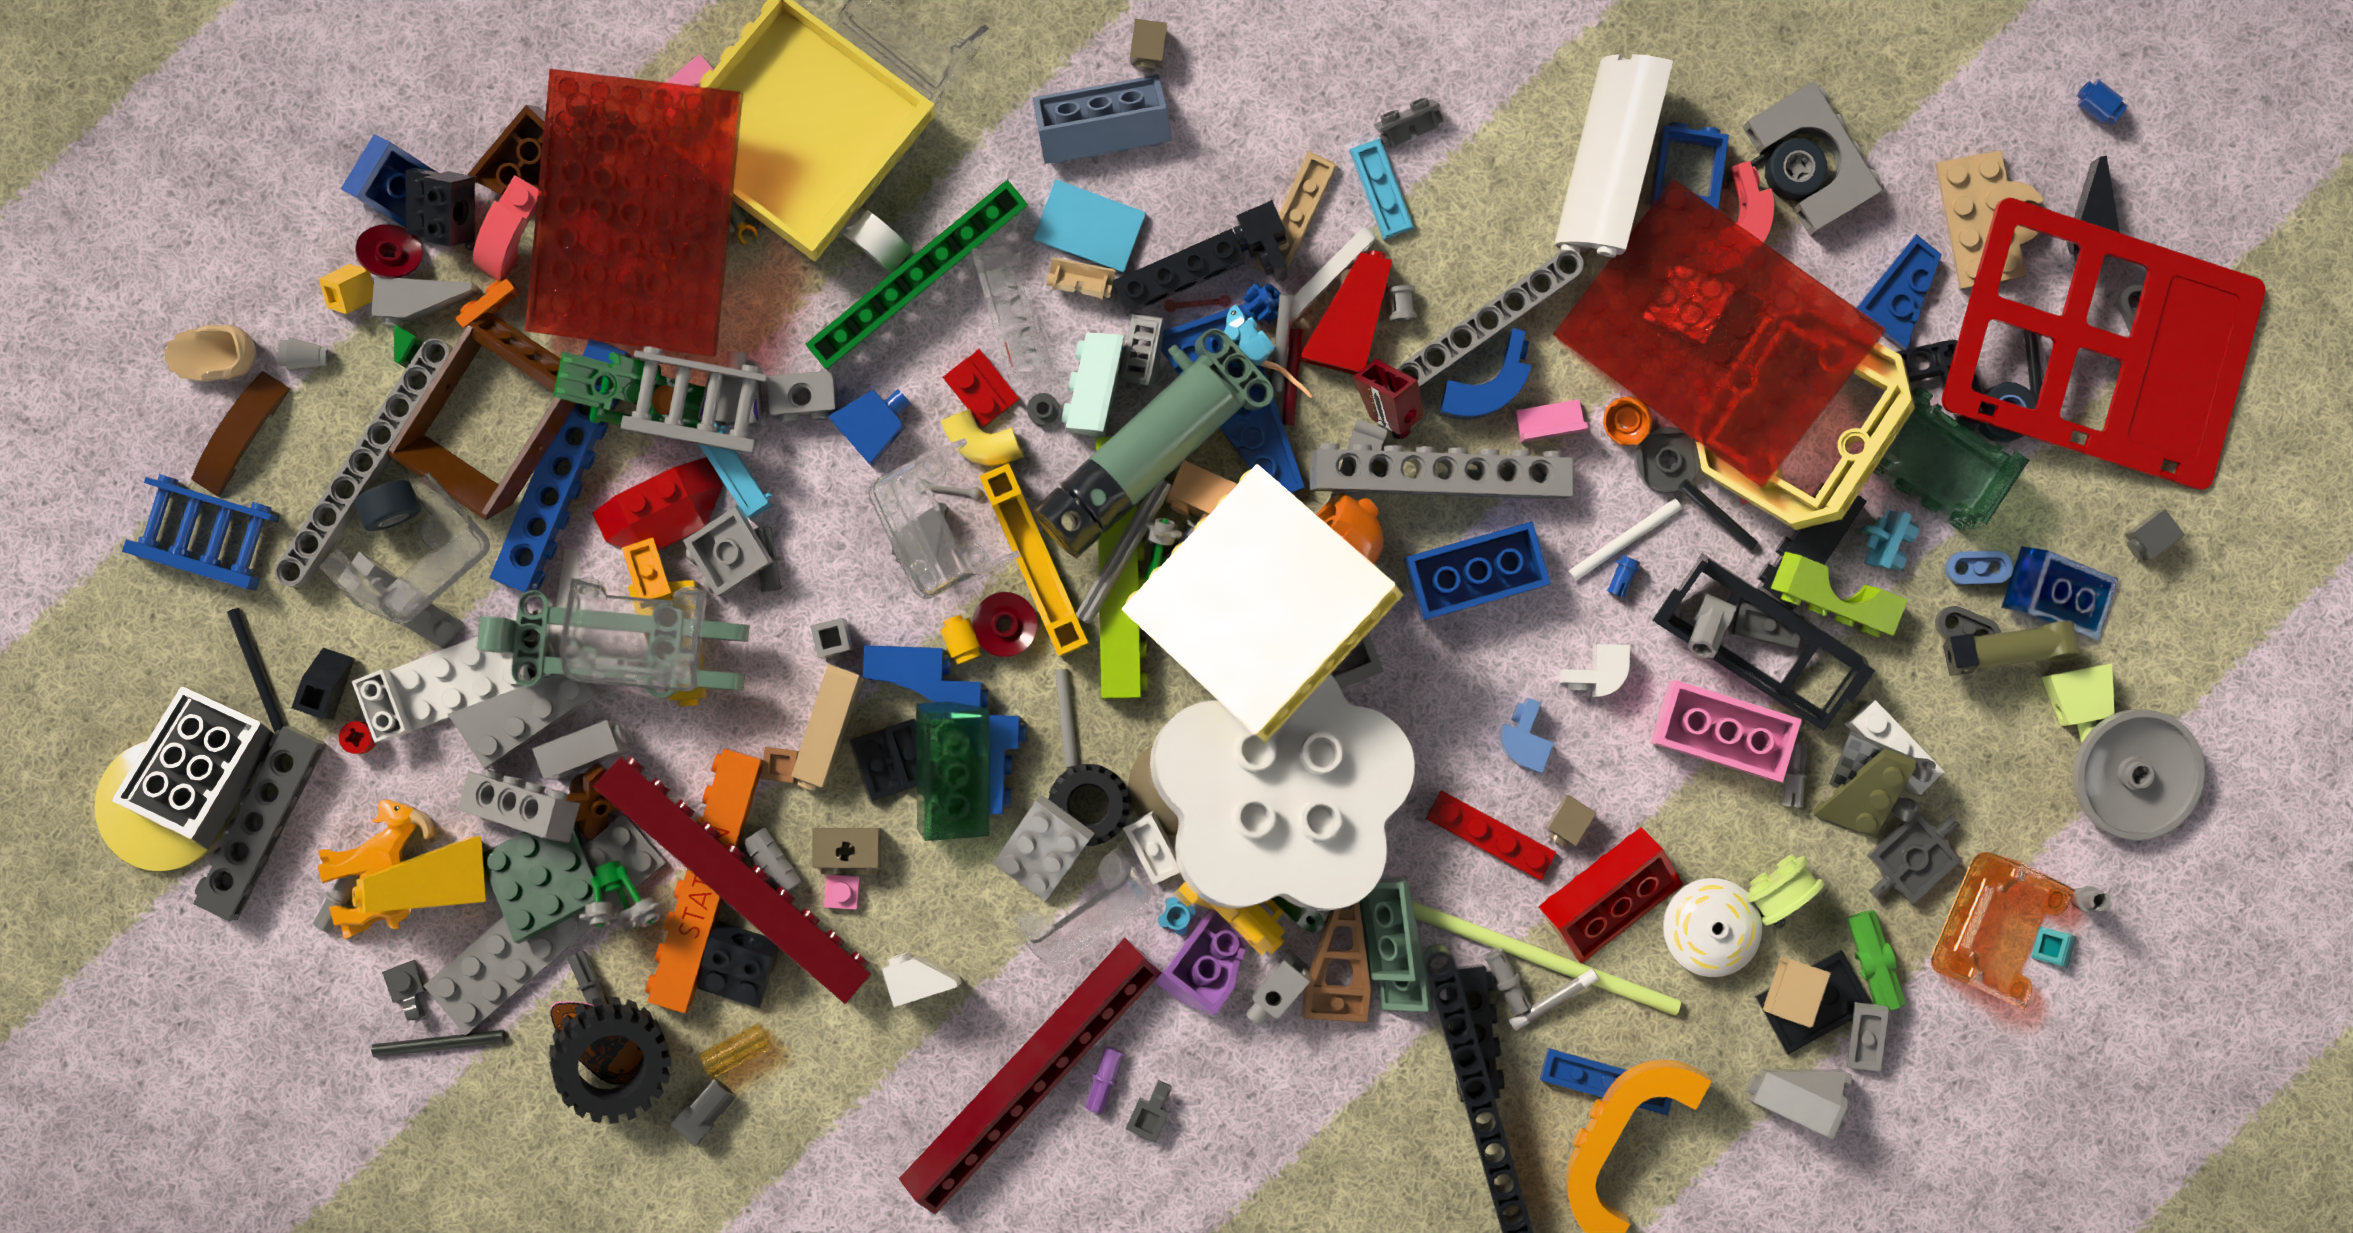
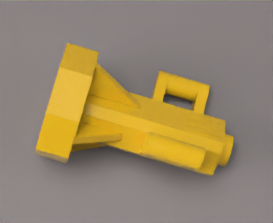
M1186 882L1174 892L1187 907L1194 903L1217 911L1261 956L1266 951L1272 955L1285 942L1281 938L1285 930L1276 922L1284 911L1272 899L1264 901L1274 912L1270 916L1259 904L1244 908H1225L1213 905L1197 896Z

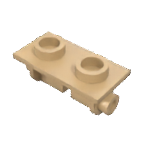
M1052 257L1046 286H1051L1054 291L1056 289L1069 292L1078 290L1083 295L1098 297L1100 300H1103L1104 297L1110 298L1112 296L1116 270Z

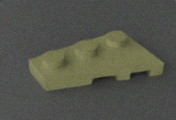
M1883 749L1857 771L1855 778L1846 785L1841 784L1834 790V795L1826 802L1821 801L1814 809V816L1876 837L1914 772L1916 760Z

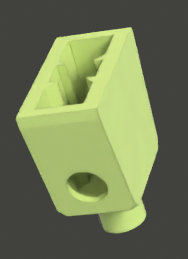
M2112 664L2042 676L2044 686L2060 726L2077 724L2081 742L2098 724L2097 720L2105 719L2114 714Z

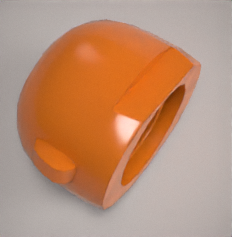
M1345 493L1336 494L1319 510L1316 516L1375 566L1384 546V534L1382 525L1377 518L1379 514L1377 506L1369 498H1362L1357 501Z

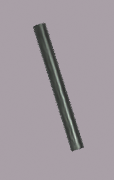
M504 1030L469 1033L466 1036L465 1034L379 1043L372 1044L371 1052L373 1057L505 1043Z

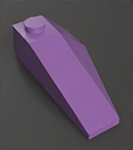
M1209 909L1154 982L1179 1002L1214 1016L1235 988L1237 973L1244 958L1247 941L1217 911Z

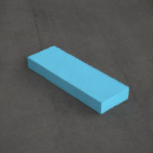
M1378 138L1351 148L1349 150L1382 239L1385 240L1414 229L1381 139Z

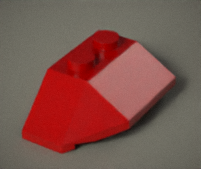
M704 457L670 468L613 496L592 512L606 542L623 548L653 538L659 551L708 525L723 484L709 459Z

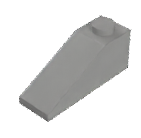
M374 277L371 315L382 320L381 324L384 326L394 327L397 325L401 327L402 321L413 322L479 294V288L473 283Z

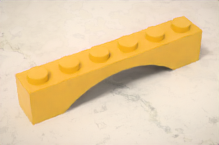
M1009 463L980 475L981 483L1027 583L1057 655L1060 658L1089 645Z

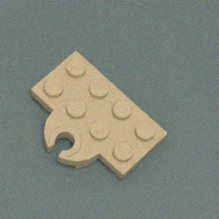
M2001 150L1937 162L1935 164L1960 290L1973 287L1996 204L2005 198H2015L2033 205H2038L2044 201L2041 194L2032 186L2023 182L2007 181ZM2021 226L2015 228L2000 282L2026 277L2020 245L2030 242L2039 232Z

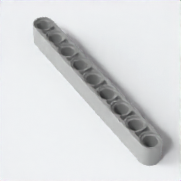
M431 338L422 344L277 563L275 576L281 584L302 588L311 582L356 514L357 508L354 500L360 494L374 487L391 461L392 457L388 455V449L452 351L453 347L438 338ZM443 347L445 350L444 358L440 362L434 363L432 359L433 352ZM425 374L427 377L426 385L422 389L416 390V378ZM407 401L409 405L407 414L398 417V405ZM389 428L391 432L390 440L385 444H380V432ZM370 455L373 460L372 467L368 471L363 472L361 461L364 457ZM348 483H353L355 487L354 494L350 498L345 499L343 489ZM334 510L336 512V521L333 525L327 526L325 516L329 511ZM316 537L318 548L310 554L307 550V543L311 538ZM297 564L300 568V575L296 580L292 581L289 577V570L293 565Z

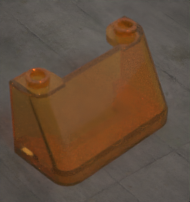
M1990 852L1977 854L1968 868L1932 953L1931 966L1933 970L2011 1006L2025 1010L2032 994V982L2027 976L2020 974V971L2044 914L2050 916L2062 914L2069 907L2075 889L2020 861Z

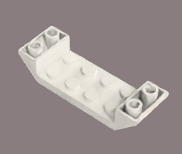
M538 610L529 612L531 615L539 614ZM530 630L524 636V643L528 648H534L540 642V634L536 630ZM477 636L392 670L382 669L353 680L352 684L374 743L412 733L448 719L449 716L447 714L522 687L523 685H519L512 677L513 654L477 650ZM549 641L548 657H555ZM532 662L524 664L520 671L521 677L525 681L534 679L537 674L536 666ZM546 674L545 678L554 674Z

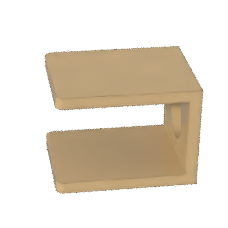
M1780 956L1763 1010L1804 1026L1812 1027L1830 973Z

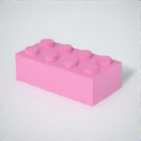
M1673 680L1668 683L1650 743L1772 782H1783L1802 719Z

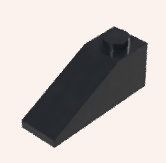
M2100 156L2090 164L2074 218L2120 233L2107 156ZM2067 242L2068 251L2070 254H2074L2075 262H2077L2079 247L2076 244Z

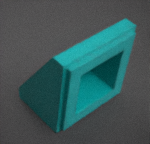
M2039 926L2031 958L2068 968L2076 936Z

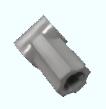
M1707 593L1704 594L1694 616L1696 624L1688 644V648L1692 651L1693 656L1700 659L1714 658L1722 641V636L1734 616L1735 605Z

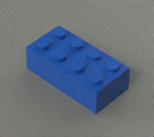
M1533 521L1407 556L1403 559L1421 622L1543 588L1551 584Z

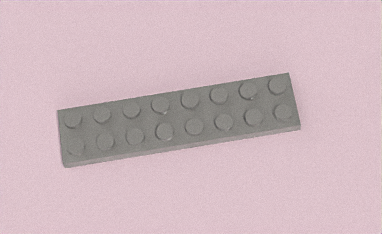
M624 813L585 846L593 869L605 863L620 860L621 866H625L628 877L636 889L667 863ZM625 886L623 889L628 897L630 893ZM602 888L606 898L602 902L612 903V909L621 903L617 891L606 893L605 889ZM583 911L518 944L513 941L505 918L502 917L423 986L466 1036L581 938L592 926H590L588 920L579 919L580 915L586 914Z

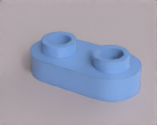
M2001 551L1959 552L1951 555L1945 564L1947 578L1958 585L1998 584L2008 580L2013 572L2011 558ZM1991 562L1997 563L1999 567L1996 574L1989 571V564ZM1958 563L1965 564V574L1961 575L1957 572L1956 566Z

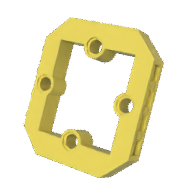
M1809 305L1765 317L1760 325L1756 324L1751 329L1747 338L1748 344L1742 352H1738L1734 361L1730 363L1729 368L1731 370L1725 379H1720L1712 390V399L1706 407L1702 406L1694 418L1695 425L1693 426L1701 468L1707 478L1795 530L1840 520L1844 517L1915 409L1905 363L1901 355ZM1791 339L1818 353V362L1828 378L1839 381L1848 378L1854 373L1885 391L1862 428L1849 429L1840 436L1838 450L1842 458L1815 499L1782 480L1783 470L1772 454L1757 452L1751 455L1749 459H1746L1722 445L1747 406L1756 402L1762 396L1764 380ZM1833 356H1845L1841 365L1837 367L1829 366V361ZM1743 379H1753L1749 389L1738 390V385ZM1862 442L1865 444L1864 450L1857 455L1848 453L1849 447L1853 443ZM1761 466H1772V471L1767 477H1757V471Z

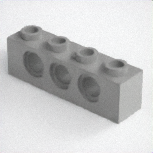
M484 768L482 774L467 773L458 810L542 838L570 842L580 804L567 800L568 793L548 789V793H545V786L526 782V785L523 786V779L504 775V779H501V772Z

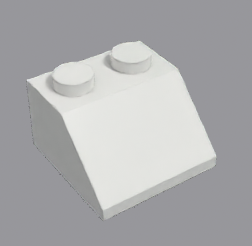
M910 951L888 959L889 965L882 969L894 1007L956 988L962 983L959 975L920 955L911 957Z

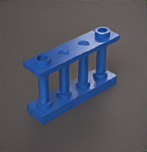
M159 474L157 480L145 477L144 483L156 486L158 490L143 537L139 536L137 542L126 539L122 552L256 591L260 578L250 576L252 569H249L264 519L278 523L279 516L270 514L272 507L252 502L250 508L179 487L177 486L178 479ZM172 491L189 496L174 546L170 545L169 551L157 548L159 542L156 539ZM202 501L219 505L220 509L206 553L201 555L200 560L188 557L190 551L187 548ZM233 510L250 514L251 518L236 565L232 564L230 570L219 566L221 560L218 557Z

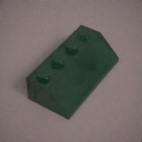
M954 702L916 703L917 830L924 841L989 836L988 708Z

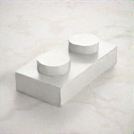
M1154 811L1124 825L1123 829L1153 885L1180 873L1176 852Z

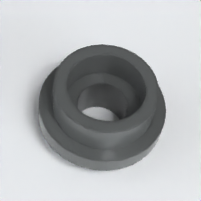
M1039 393L1029 400L1027 414L1035 424L1046 426L1057 419L1059 404L1052 395ZM1041 403L1049 406L1048 413L1044 415L1037 412V407Z

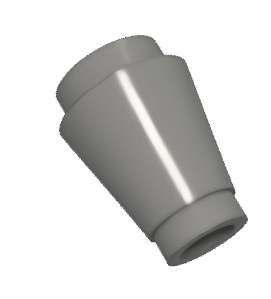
M291 337L288 340H280L278 348L279 366H286L287 370L327 366L328 347H322L321 345Z

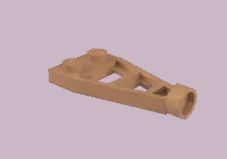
M1359 901L1352 904L1348 909L1330 910L1309 969L1312 977L1303 992L1301 1016L1304 1019L1368 1022L1371 986ZM1337 927H1351V950H1335L1332 948L1334 933ZM1333 959H1347L1351 963L1353 981L1349 986L1327 985L1325 983L1324 977L1328 965Z

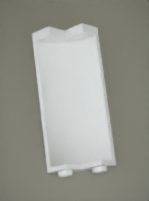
M1619 54L1610 55L1600 60L1554 244L1561 246V252L1573 250L1580 254V252L1585 253L1590 247L1597 249V254L1614 258L1616 254L1622 255L1626 250L1673 60L1632 54L1630 60L1622 58Z

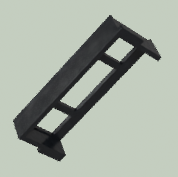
M1701 553L1679 588H1673L1652 621L1689 644L1694 627L1673 613L1701 572L1733 591L1726 602L1736 606L1740 599L1744 598L1810 642L1781 683L1721 644L1716 655L1711 659L1824 731L1846 700L1853 703L1875 672V669L1869 666L1867 658L1707 555ZM1819 647L1851 667L1822 709L1790 689Z

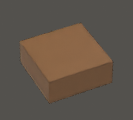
M765 747L761 779L794 783L795 778L791 775L798 757V751Z

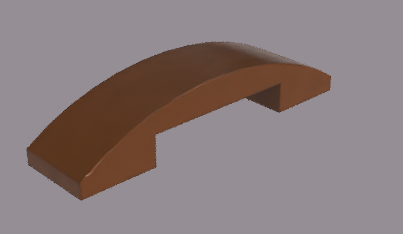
M262 371L236 400L215 430L197 463L191 480L220 497L237 471L235 466L268 416L274 415L291 388Z

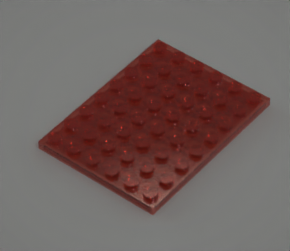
M549 69L525 331L637 347L648 346L667 351L711 357L716 356L744 92Z
M1672 179L1631 232L1627 248L1623 254H1616V257L1610 259L1553 333V336L1749 481L1763 489L1885 334L1886 329L1685 186Z

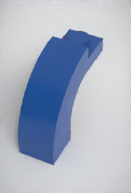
M1515 328L1511 330L1502 368L1493 380L1480 385H1469L1448 380L1445 384L1439 416L1461 420L1478 419L1491 415L1506 406L1522 389L1532 366L1519 363L1520 359L1525 360L1528 351L1529 341L1524 340L1526 331Z

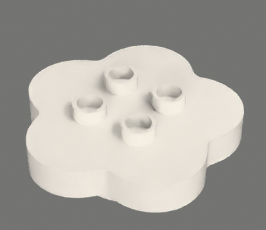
M1330 673L1266 743L1219 700L1200 702L1183 709L1171 718L1156 736L1151 750L1150 769L1157 792L1179 819L1175 844L1176 860L1184 881L1197 896L1213 905L1225 908H1244L1267 901L1274 896H1280L1292 904L1308 910L1330 911L1347 907L1360 901L1378 883L1383 873L1387 856L1384 824L1387 818L1406 799L1414 779L1415 762L1410 742L1401 728L1380 712L1349 704L1345 700L1338 683Z

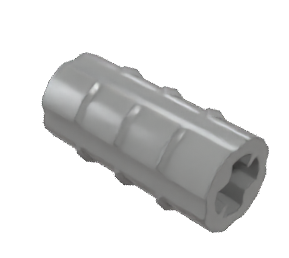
M765 827L742 842L754 863L770 876L767 882L776 890L782 886L789 891L802 882Z

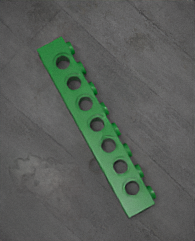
M1007 179L811 338L805 345L821 365L828 370L1022 212L1028 204Z

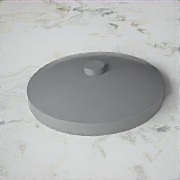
M2149 709L2121 711L2098 723L2082 742L2073 767L2074 791L2085 815L2102 830L2129 840L2156 838L2179 826L2195 808L2203 789L2205 766L2201 748L2189 729L2175 718Z

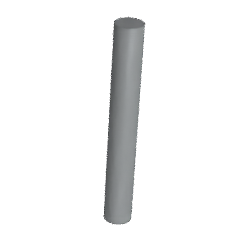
M1283 293L1280 294L1273 363L1285 369L1293 295ZM1272 369L1271 378L1273 391L1282 392L1285 376Z
M1068 669L1055 670L1065 767L1078 766Z

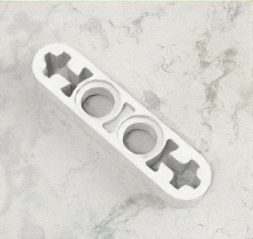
M1366 226L1293 296L1290 325L1317 299L1316 297L1321 291H1325L1339 277V274L1345 268L1350 267L1356 261L1361 252L1364 253L1377 239Z

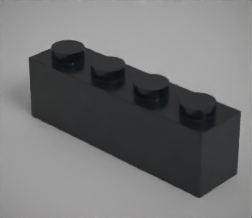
M1821 483L1816 488L1811 497L1816 498L1824 483ZM1858 495L1842 519L1795 530L1791 538L1785 536L1775 550L1779 556L1773 565L1767 563L1759 573L1757 579L1761 582L1757 588L1787 608L1795 609L1797 605L1781 599L1783 593L1771 589L1784 553L1789 552L1825 565L1867 500Z

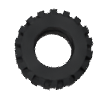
M1081 764L1069 768L1056 779L1049 791L1048 800L1072 816L1069 807L1072 794L1078 788L1085 785L1100 788L1107 796L1108 811L1105 817L1098 823L1083 824L1094 832L1086 846H1096L1111 840L1122 830L1129 816L1130 799L1124 782L1113 771L1096 764Z

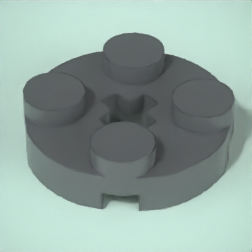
M1663 427L1651 432L1639 444L1634 459L1636 472L1645 486L1662 493L1679 491V485L1685 479L1692 482L1701 467L1697 444L1694 439L1692 440L1684 431L1674 427ZM1665 451H1669L1671 457H1676V463L1671 464V469H1666L1664 464H1660L1659 458L1664 456Z

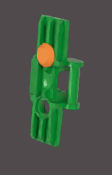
M563 352L553 397L591 406L590 422L598 424L603 421L621 426L623 415L630 417L632 415L610 410L612 399H618L637 405L645 361L611 352L609 360L613 361V363H608ZM660 365L657 367L649 414L652 415V421L664 423L665 417H669L675 379L662 376ZM603 375L601 390L597 392L595 381L599 376ZM688 383L682 420L685 421L684 427L697 429L698 423H701L698 420V414L705 390L703 386Z

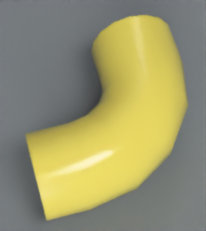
M970 409L940 420L943 430L956 452L973 463L995 466L1010 463L1024 457L1022 446L1013 427L998 433H985L978 428Z

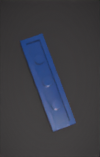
M1547 1048L1539 1079L1603 1098L1611 1084L1627 1069ZM1651 1098L1641 1103L1638 1108L1668 1116L1673 1098Z

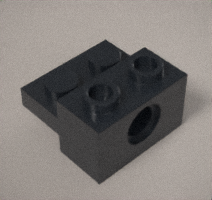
M418 168L406 169V234L424 237L425 242L449 247L474 241L475 176L450 171L437 173Z
M1273 200L1236 215L1238 225L1233 227L1242 252L1248 250L1251 258L1259 255L1266 276L1272 274L1276 282L1287 278V265L1278 247L1287 243L1285 237L1286 230Z
M719 921L708 938L701 965L703 969L697 989L760 1008L765 997L770 975L775 966L779 947L764 935Z

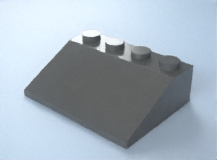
M181 686L111 801L181 838L209 850L252 779L258 764L270 748L269 743L274 733L261 722Z

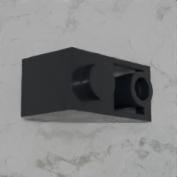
M322 648L302 676L291 709L321 719L334 720L355 658Z

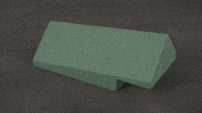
M1407 876L1379 879L1373 890L1361 899L1359 904L1370 980H1378L1381 1009L1433 1011Z

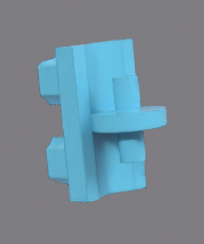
M1886 510L1884 517H1878L1875 526L1864 525L1862 532L1870 536L1866 545L1870 550L1864 562L1865 564L1878 568L1903 569L1907 557L1906 554L1898 551L1901 541L1912 543L1920 530L1917 525L1910 521L1911 514L1905 511L1895 512Z

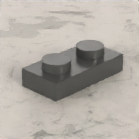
M1739 602L1732 634L1794 649L1798 648L1800 634L1753 604Z

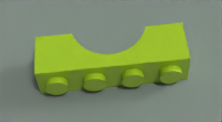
M1789 552L1784 553L1771 589L1783 593L1781 599L1798 606H1800L1801 601L1809 604L1807 610L1825 617L1828 612L1836 615L1834 621L1849 627H1853L1855 622L1862 625L1861 632L1879 638L1881 633L1894 636L1908 599L1866 584L1851 597L1839 599L1830 586L1828 566Z

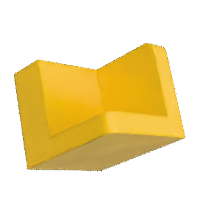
M348 264L319 278L328 309L348 314L373 300L374 284L371 273L363 267Z

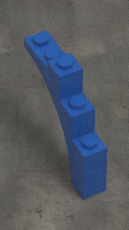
M864 645V679L891 682L912 689L935 702L955 720L970 740L981 762L988 789L989 814H1004V808H1010L1011 788H1005V775H1011L1012 755H1006V749H1019V743L1026 742V723H1020V716L981 715L982 709H988V689H982V682L944 681V675H950L951 666L950 655H945L944 648Z

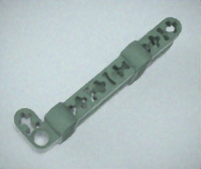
M530 590L523 593L519 599L516 620L480 616L477 650L513 654L512 677L519 685L526 687H535L541 684L546 674L646 682V688L651 695L666 699L676 693L678 686L744 691L745 674L680 668L683 636L748 642L750 625L685 619L682 609L669 602L658 605L652 616L552 607V602L547 595L540 591ZM534 597H540L544 604L543 610L537 615H531L527 610L529 600ZM666 609H673L677 613V622L671 627H664L660 622L661 613ZM551 625L651 633L648 664L638 665L548 657ZM530 630H536L540 634V642L534 648H528L524 643V636ZM663 642H670L674 646V654L668 660H661L657 655V648ZM532 662L537 668V674L531 681H525L521 677V668L524 664ZM665 674L671 680L670 689L665 693H658L654 688V680L657 676Z

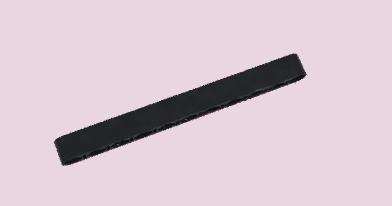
M1432 944L1423 953V965L1501 1232L1534 1233L1456 963L1450 950L1445 945ZM1436 956H1445L1447 958L1445 966L1439 969L1431 967L1430 963ZM1444 988H1455L1456 994L1453 998L1444 1000L1439 997L1440 992ZM1459 1018L1465 1020V1025L1461 1030L1453 1031L1449 1029V1024L1452 1020ZM1464 1050L1474 1052L1473 1058L1468 1062L1458 1060L1459 1054ZM1474 1081L1483 1083L1480 1091L1476 1093L1467 1091L1470 1083ZM1483 1112L1492 1114L1489 1122L1484 1124L1476 1122L1479 1114ZM1497 1143L1501 1145V1149L1496 1154H1487L1485 1152L1490 1144ZM1506 1174L1510 1176L1509 1181L1504 1185L1494 1183L1499 1175ZM1510 1205L1519 1207L1514 1215L1507 1216L1503 1214L1506 1207Z

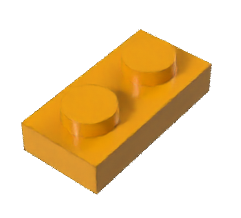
M650 538L623 547L624 558L641 609L673 599L654 539Z

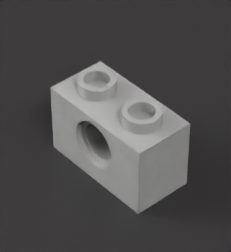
M832 370L768 376L770 415L773 418H779V423L798 422V416L811 415V420H828L831 413L838 411L836 374ZM801 390H809L811 392L810 402L804 406L797 405L795 402L797 393Z

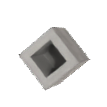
M839 618L810 626L818 658L826 659L854 652L846 619Z

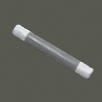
M1593 968L1532 1005L1526 1012L1511 1018L1509 1021L1515 1031L1519 1030L1598 981V975Z

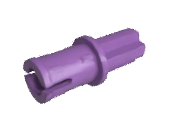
M1105 1046L1097 1073L1092 1075L1094 1081L1085 1104V1108L1089 1111L1099 1114L1103 1113L1112 1086L1117 1084L1114 1080L1125 1053Z

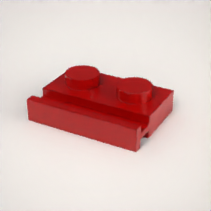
M979 348L970 357L964 359L942 377L965 407L971 410L973 417L982 428L986 427L1020 400Z

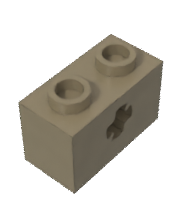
M812 828V868H821V874H840V868H853V874H873V868L881 867V828ZM845 842L851 843L850 848H855V854L850 855L848 860L843 859L845 855L839 854V848L845 847Z

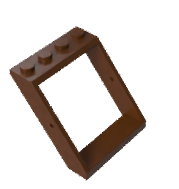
M492 313L472 322L466 327L388 449L390 457L485 521L514 503L577 404L559 398L553 399L500 484H497L429 437L424 436L481 346L489 349L554 392L561 358Z

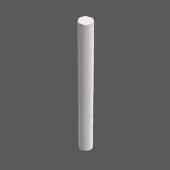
M1673 499L1568 571L1576 582L1682 510V506L1676 499Z

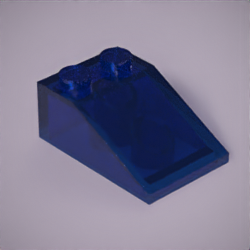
M2021 546L2001 608L2046 624L2073 621L2077 634L2099 640L2118 578L2049 550Z

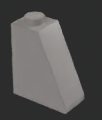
M1760 1069L1758 1075L1753 1074L1751 1076L1746 1092L1750 1093L1748 1100L1834 1140L1847 1110L1848 1099L1845 1098L1843 1090L1844 1086L1849 1088L1851 1085L1852 1074L1840 1069Z

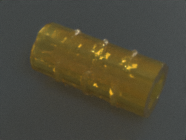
M756 1023L747 1029H742L741 1032L731 1037H727V1039L716 1045L713 1044L712 1047L700 1052L699 1057L706 1073L713 1080L740 1065L743 1066V1063L753 1058H758L759 1055L771 1049V1044L762 1026Z

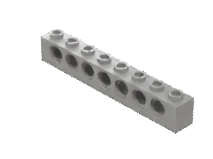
M1322 443L1320 444V449L1317 448L1310 452V491L1566 499L1573 497V457H1563V452L1545 451L1543 456H1531L1530 450H1513L1511 455H1499L1498 449H1480V454H1468L1467 448H1448V453H1436V447H1416V452H1404V446L1397 445L1384 446V451L1372 450V445L1367 444L1352 445V450L1340 449V444ZM1341 459L1351 463L1353 470L1350 476H1345L1340 472L1339 462ZM1374 460L1381 462L1384 466V475L1382 477L1375 476L1371 470V464ZM1405 462H1411L1415 466L1416 475L1414 478H1409L1405 475L1403 471ZM1437 463H1442L1447 467L1448 476L1446 479H1441L1437 476L1435 471ZM1469 464H1474L1479 469L1480 475L1477 481L1471 479L1467 473ZM1501 465L1507 466L1511 471V478L1508 482L1500 477L1499 469ZM1533 466L1538 467L1542 471L1543 477L1540 483L1533 480L1531 476Z

